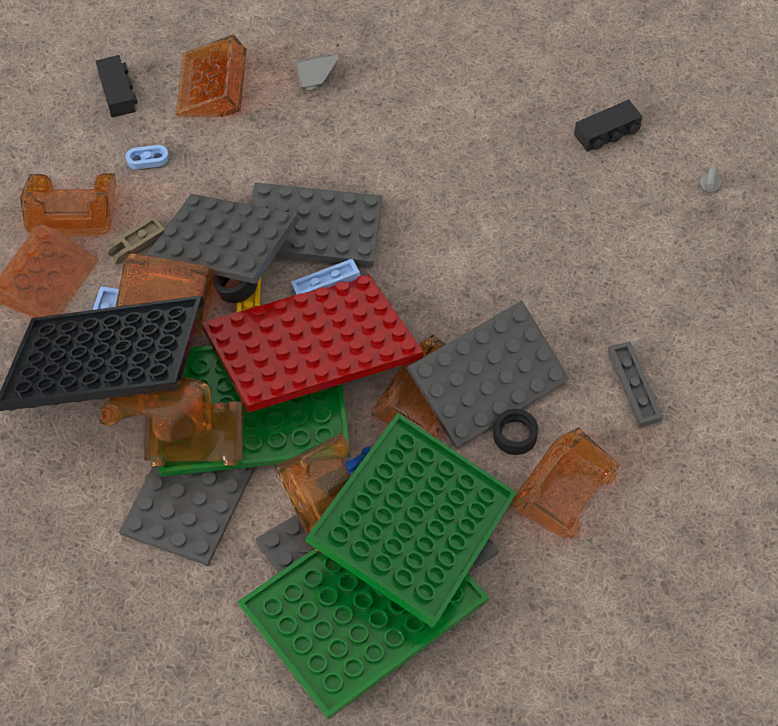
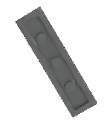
M631 342L609 346V356L639 427L661 422L663 417Z

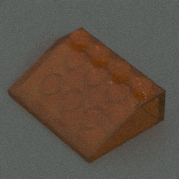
M234 34L183 53L176 116L225 117L241 111L247 49Z
M38 223L0 274V304L32 318L61 314L99 260L59 231Z

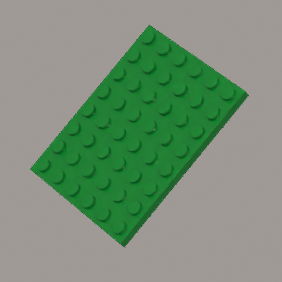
M209 345L190 348L178 390L155 392L160 477L350 457L342 384L248 413L214 349Z
M397 413L304 541L433 628L517 492Z
M314 548L240 599L237 603L326 719L329 720L489 602V597L467 573L438 622L432 628Z

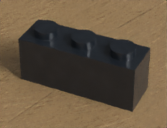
M120 55L95 60L111 118L136 112L134 104H138L135 92L130 91V89H133L131 78H126V75L129 74L126 62H121Z
M626 100L576 122L574 136L587 152L593 149L598 150L604 144L611 141L616 142L627 134H635L641 127L642 115L630 100Z

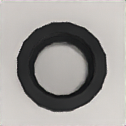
M217 275L213 277L215 289L221 299L228 303H238L248 299L258 286V282L254 284L243 281L237 287L224 288L231 278Z
M510 409L501 413L495 420L493 438L498 448L511 455H521L532 450L538 435L536 419L530 413L521 409ZM520 422L528 427L529 437L520 442L510 441L502 435V428L507 423Z

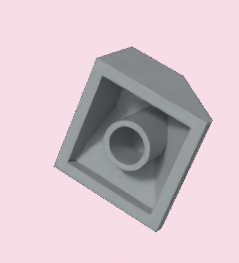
M327 54L293 61L300 87H305L306 90L318 88L317 84L324 82L337 62L338 55Z

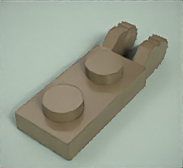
M152 216L119 236L117 240L106 247V253L110 256L115 254L113 260L116 264H120L127 260L130 255L133 256L157 241L166 228L155 216Z

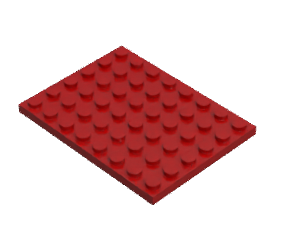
M370 274L359 276L355 281L338 282L335 286L321 287L315 291L300 293L202 322V329L248 413L424 358V351Z

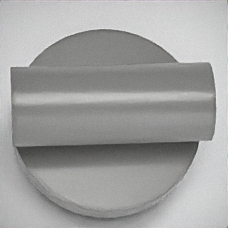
M709 168V173L701 177L700 186L704 190L714 192L721 187L722 181L717 175V168Z

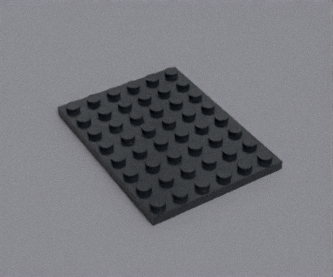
M202 296L31 318L0 390V411H13L22 408H36L38 406L59 405L71 402L79 403L88 400H103L105 398L178 390L204 305Z

